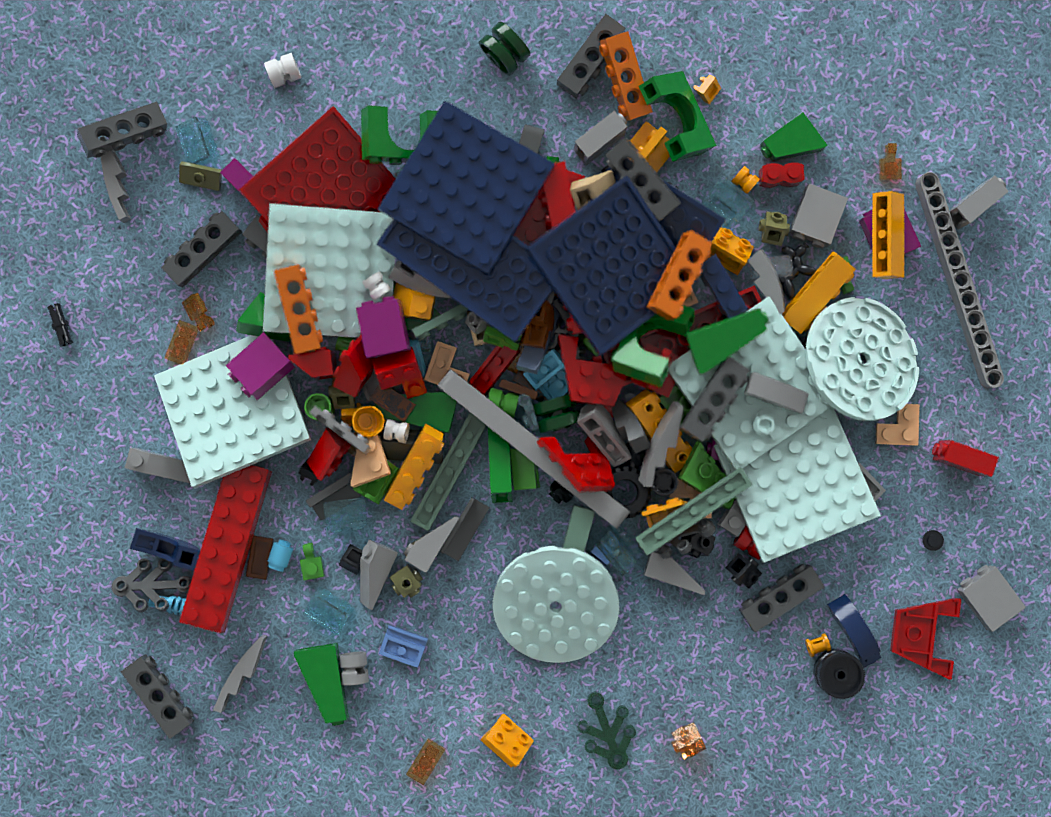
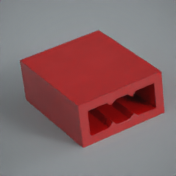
M939 440L932 449V455H934L932 460L981 477H992L999 459L995 455L953 440Z

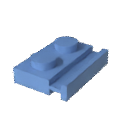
M388 625L379 654L418 668L428 638Z

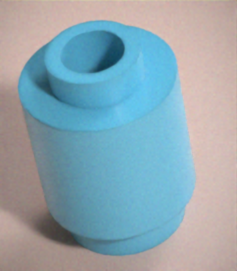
M279 539V542L273 543L267 560L269 568L281 572L284 571V568L288 566L294 549L290 546V542Z

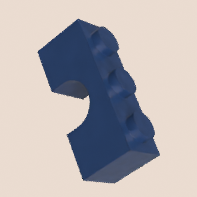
M715 254L703 262L701 266L702 272L699 277L705 287L708 286L717 301L716 305L724 319L745 313L748 308L717 255Z

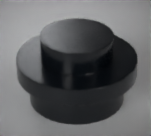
M929 530L923 535L922 542L926 549L936 551L943 546L944 538L940 532Z

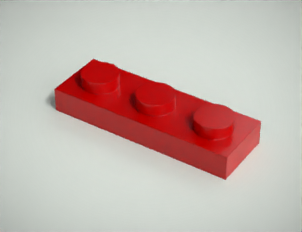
M496 346L468 383L486 396L520 351L512 350L507 346H503V348Z

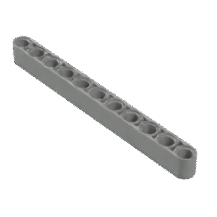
M927 172L916 180V190L979 382L984 388H997L1003 384L1004 375L939 178L935 173ZM924 179H928L930 181V188L926 187L923 184ZM930 198L936 200L937 207H933L930 204ZM937 217L943 220V227L937 225ZM943 237L949 239V247L943 244ZM950 256L955 258V266L949 263ZM956 276L962 278L963 283L961 286L956 283ZM963 295L966 296V297H968V299H969V304H968V305L963 304V302H962V297H963ZM970 315L975 318L974 325L969 323L968 318ZM976 335L982 338L980 345L975 342ZM983 354L988 357L986 365L981 360ZM989 374H992L995 378L993 384H990L988 381Z
M450 369L437 386L615 528H618L628 516L630 511L605 491L578 492L562 473L563 468L558 462H552L548 457L550 453L545 447L540 448L537 441L539 439L453 370Z

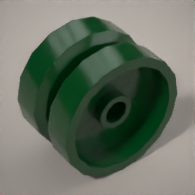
M500 21L492 28L493 36L485 35L478 43L484 54L503 73L510 76L518 68L517 62L523 63L531 55V52L524 41L509 26Z
M568 394L532 405L535 416L539 417L548 414L549 417L537 423L539 432L544 433L551 430L555 432L569 428L572 424L577 423L580 411L567 412V409L576 406L578 402L570 401Z

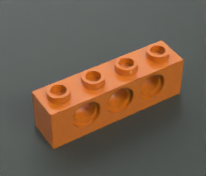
M629 32L600 40L599 51L607 64L605 70L613 84L612 93L619 103L618 112L624 116L626 121L652 113L651 105L646 104L639 88L644 81ZM616 51L621 54L620 62H617L615 59ZM622 72L627 74L628 79L626 83L621 79ZM629 92H631L634 96L632 103H630L627 99V95Z
M692 230L683 233L646 308L667 320L679 317L684 307L682 305L685 299L692 293L693 288L691 286L694 280H697L702 272L701 266L711 254L710 248L713 243ZM689 253L693 257L692 263L688 260ZM679 272H682L684 275L683 282L679 279ZM670 290L675 294L674 300L669 296Z
M297 264L274 270L295 354L320 348L323 338L321 330L316 331L314 323L318 322L316 310H311L309 302L313 301L310 288H305L304 281L308 280L305 268H300V265ZM295 281L299 283L300 291L293 294L289 292L288 284ZM300 302L305 305L306 310L303 314H296L294 312L293 306L295 303ZM303 323L311 327V331L307 335L299 332L298 327Z

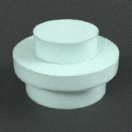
M763 414L756 417L753 427L757 434L767 436L774 431L775 422L771 416Z

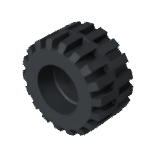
M624 466L613 468L611 471L615 484L621 480H628L637 489L635 500L630 504L622 505L630 511L625 519L634 518L642 514L643 510L649 505V500H651V487L641 484L639 481L640 471ZM611 490V491H605L607 494H609V495L613 498L612 490Z

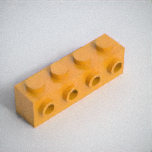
M894 191L872 193V277L880 279L904 278V194Z
M833 251L785 307L786 311L782 316L786 322L800 334L803 331H808L813 324V319L827 307L826 304L831 299L833 300L839 295L842 285L852 280L856 269Z
M645 389L625 404L635 414L648 439L651 441L667 410L665 408L662 410L659 405L661 400L655 392L651 393ZM680 429L676 448L668 447L665 459L666 466L674 473L683 468L692 451L690 444L687 441L684 442L680 437L683 435Z
M427 424L424 425L389 486L384 501L403 510L405 504L410 505L415 495L412 492L415 487L420 488L425 478L422 476L424 471L431 469L434 463L432 459L434 454H439L444 446L442 442L444 433Z

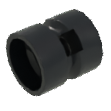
M666 468L656 470L652 485L653 491L662 496L672 494L678 485L676 474Z

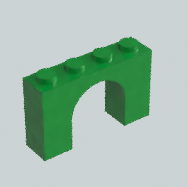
M683 71L653 76L639 86L647 105L660 102L666 103L675 109L682 121L683 133L664 143L672 162L702 155L717 146Z
M367 105L361 110L362 160H369L370 164H380L382 161L389 162L390 165L406 163L414 150L402 149L391 139L388 131V107ZM426 110L420 114V140L438 111Z
M682 305L684 308L680 316L671 320L655 314L620 340L618 350H614L611 356L614 371L661 387L669 372V359L643 350L638 345V341L645 333L655 329L667 330L686 337L685 333L690 331L695 321L694 309Z

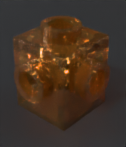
M694 722L681 726L671 733L674 741L671 742L676 754L681 753L683 759L694 757L706 749Z

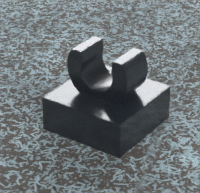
M306 460L298 473L301 475L300 480L303 481L306 477L311 480L310 485L313 486L319 479Z

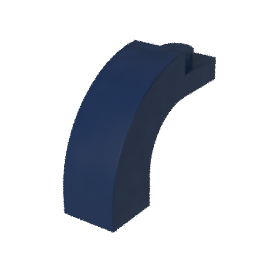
M139 528L135 529L130 545L132 550L164 558L172 562L173 566L192 571L195 569L200 554V549L188 542Z
M846 594L827 604L831 615L847 636L863 668L881 658L879 653L881 650L866 622Z

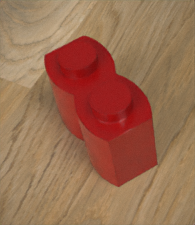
M796 162L788 163L784 166L777 163L766 164L759 170V186L764 188H773L778 185L795 187L804 180V165Z

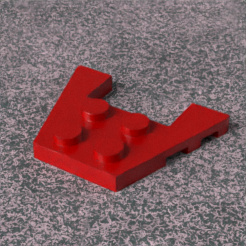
M559 335L558 344H560L562 353L561 358L564 363L570 401L614 406L627 375L615 372L613 364L577 360L578 337Z
M589 436L584 442L590 453L564 454L556 437H540L537 441L540 448L545 447L550 453L548 457L551 461L558 462L563 468L562 473L578 492L611 491L614 488L615 483L609 460Z
M952 598L895 609L890 651L952 680L954 661L933 658L937 616L959 617L962 599Z

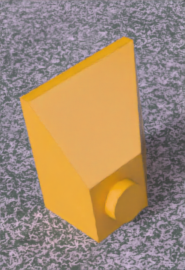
M396 282L394 298L401 300L404 317L423 321L432 320L436 296L414 291Z

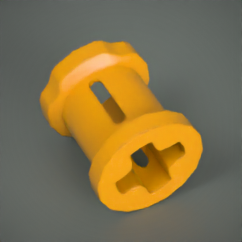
M825 633L821 634V637L812 640L805 639V644L811 658L817 653L831 651L830 642Z

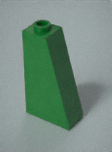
M757 308L686 332L685 335L698 374H705L768 330L766 325L769 324L766 312H762L761 309Z
M446 392L425 393L408 399L416 404L405 423L421 427L427 424L439 431L450 433L457 405L456 400ZM375 403L374 407L383 413L384 418L403 422Z
M488 427L492 503L513 502L510 443Z
M338 643L296 649L294 657L325 723H332V726L344 724L349 714L345 688L342 685V669L340 667Z

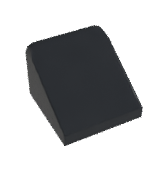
M350 544L341 558L339 566L357 575L360 570L362 550Z

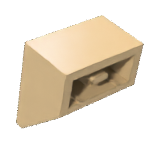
M612 170L571 183L570 190L577 211L616 183Z

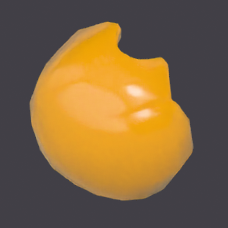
M362 406L354 412L351 423L356 433L363 437H374L383 430L385 420L383 413L378 408Z

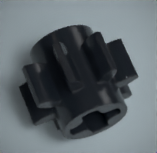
M556 480L552 482L549 495L556 503L560 504L561 501L567 503L572 500L574 494Z

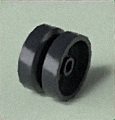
M831 649L830 652H823L814 664L813 675L816 683L823 691L834 698L847 699L854 697L861 691L865 683V671L861 662L855 656L842 649Z

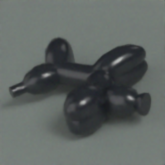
M805 242L795 250L790 246L782 248L783 256L792 259V266L794 268L786 276L778 274L781 285H783L786 296L791 300L795 296V288L792 281L798 274L812 276L817 271L812 266L802 265L803 262L800 257L809 248Z

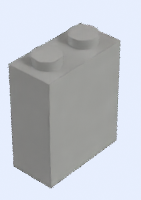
M614 110L575 141L574 151L586 166L625 136L627 121L621 113L617 114Z
M993 176L980 184L949 211L954 226L959 230L970 224L1008 193L1005 182Z
M809 183L805 187L789 233L793 234L792 237L796 240L804 241L806 239L812 241V245L815 247H828L832 243L848 198Z
M985 565L977 570L978 574L975 577L963 580L960 583L961 587L957 591L985 629L994 632L1025 609L1026 606L997 567Z

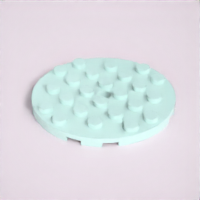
M845 298L826 307L816 317L809 330L806 343V360L811 379L824 400L835 410L847 417L862 421H874L889 417L901 410L911 399L919 377V367H917L916 362L917 348L914 339H910L905 330L907 327L905 323L890 308L869 298ZM859 354L865 356L866 363L862 364Z
M547 546L528 554L526 552L520 555L504 569L494 591L493 614L497 627L503 637L519 652L533 659L545 662H570L595 652L611 636L619 616V596L611 575L595 558L573 548L564 549L557 548V546ZM552 602H559L562 606L558 609H552L550 604Z

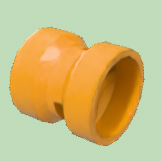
M744 166L731 182L734 185H740L742 191L747 195L760 178L750 174L749 169Z

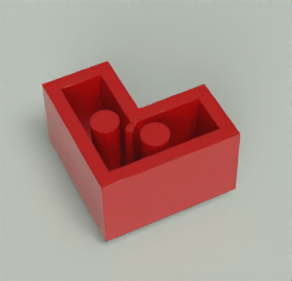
M413 347L408 351L372 359L381 390L402 384L407 399L427 393Z

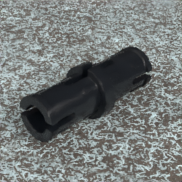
M54 304L56 313L52 305L48 306L47 309L53 322L51 326L56 331L59 346H66L64 337L68 345L72 344L73 341L67 328L69 324L64 318L61 304Z

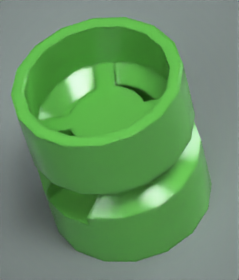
M491 387L488 399L514 419L520 394L508 392L504 395L502 390Z
M312 394L305 401V413L313 420L318 421L309 413L314 406L321 411L326 409L333 415L335 413L332 399L324 394Z

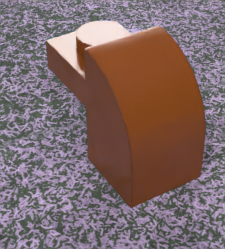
M548 301L544 302L529 323V328L526 329L523 341L525 346L545 349L549 331L553 332L554 309Z

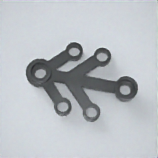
M703 518L696 525H692L668 541V543L678 548L681 554H687L691 551L692 547L687 540L678 539L679 537L700 533L702 537H710L714 534L716 527L710 519ZM667 544L655 550L663 559H667L672 555V550Z
M142 558L138 561L137 568L127 577L120 576L116 578L111 588L116 596H126L134 604V608L138 612H144L148 608V603L143 598H138L133 592L135 590H142L154 602L156 609L164 612L168 609L169 603L154 590L178 589L180 593L188 594L192 579L188 576H182L178 580L155 581L172 567L170 561L161 558L158 561V567L142 581L134 582L143 572H148L151 569L149 560ZM167 561L168 565L166 567H162L163 562ZM147 562V566L141 568L142 563ZM187 581V585L182 587L181 583ZM125 583V586L119 589V585ZM143 602L144 606L142 608H138V604ZM165 602V605L160 608L159 603Z

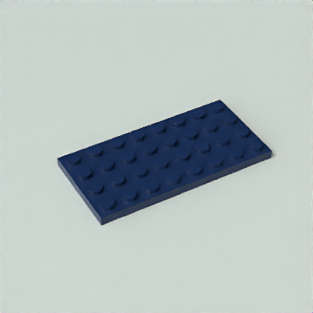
M394 219L376 243L380 248L515 343L553 291L525 250L528 245L514 235L489 275Z

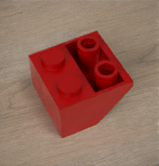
M362 335L356 341L352 340L348 349L342 352L339 358L341 365L336 368L333 377L336 378L333 387L353 397L358 395L371 378L374 370L372 359L375 358H366Z
M327 347L314 349L315 352L306 351L295 354V351H293L294 354L288 355L290 361L317 380L333 378L337 368L336 353L327 349Z
M328 427L325 429L307 460L308 465L320 481L326 476L331 477L333 472L338 470L342 463L340 459L344 454L348 453L352 444Z

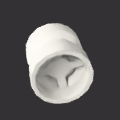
M380 271L362 282L364 287L370 290V296L373 300L391 290L389 285L382 280L383 276Z
M388 419L384 429V439L390 441L396 439L400 443H406L410 429L409 423H396L395 420Z

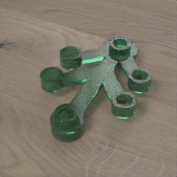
M597 691L591 692L588 695L587 702L590 708L595 709L602 730L589 725L586 720L579 721L577 729L580 733H587L607 742L610 750L598 746L592 739L585 742V750L588 753H596L606 758L608 764L613 769H622L628 763L627 747L631 738L636 735L635 727L626 725L623 729L624 736L617 747L615 738L624 718L629 714L628 708L624 705L617 707V715L610 728L602 707L604 705L603 695ZM594 696L599 697L598 703L592 702ZM622 708L626 710V714L623 716L618 713ZM580 724H587V729L581 730L579 728ZM628 728L634 730L632 735L626 734ZM588 743H593L595 745L594 749L589 750L587 748ZM620 755L621 761L615 762L614 756Z

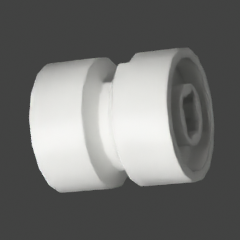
M292 53L281 56L279 61L273 59L264 63L274 88L285 85L286 80L293 82L302 78Z

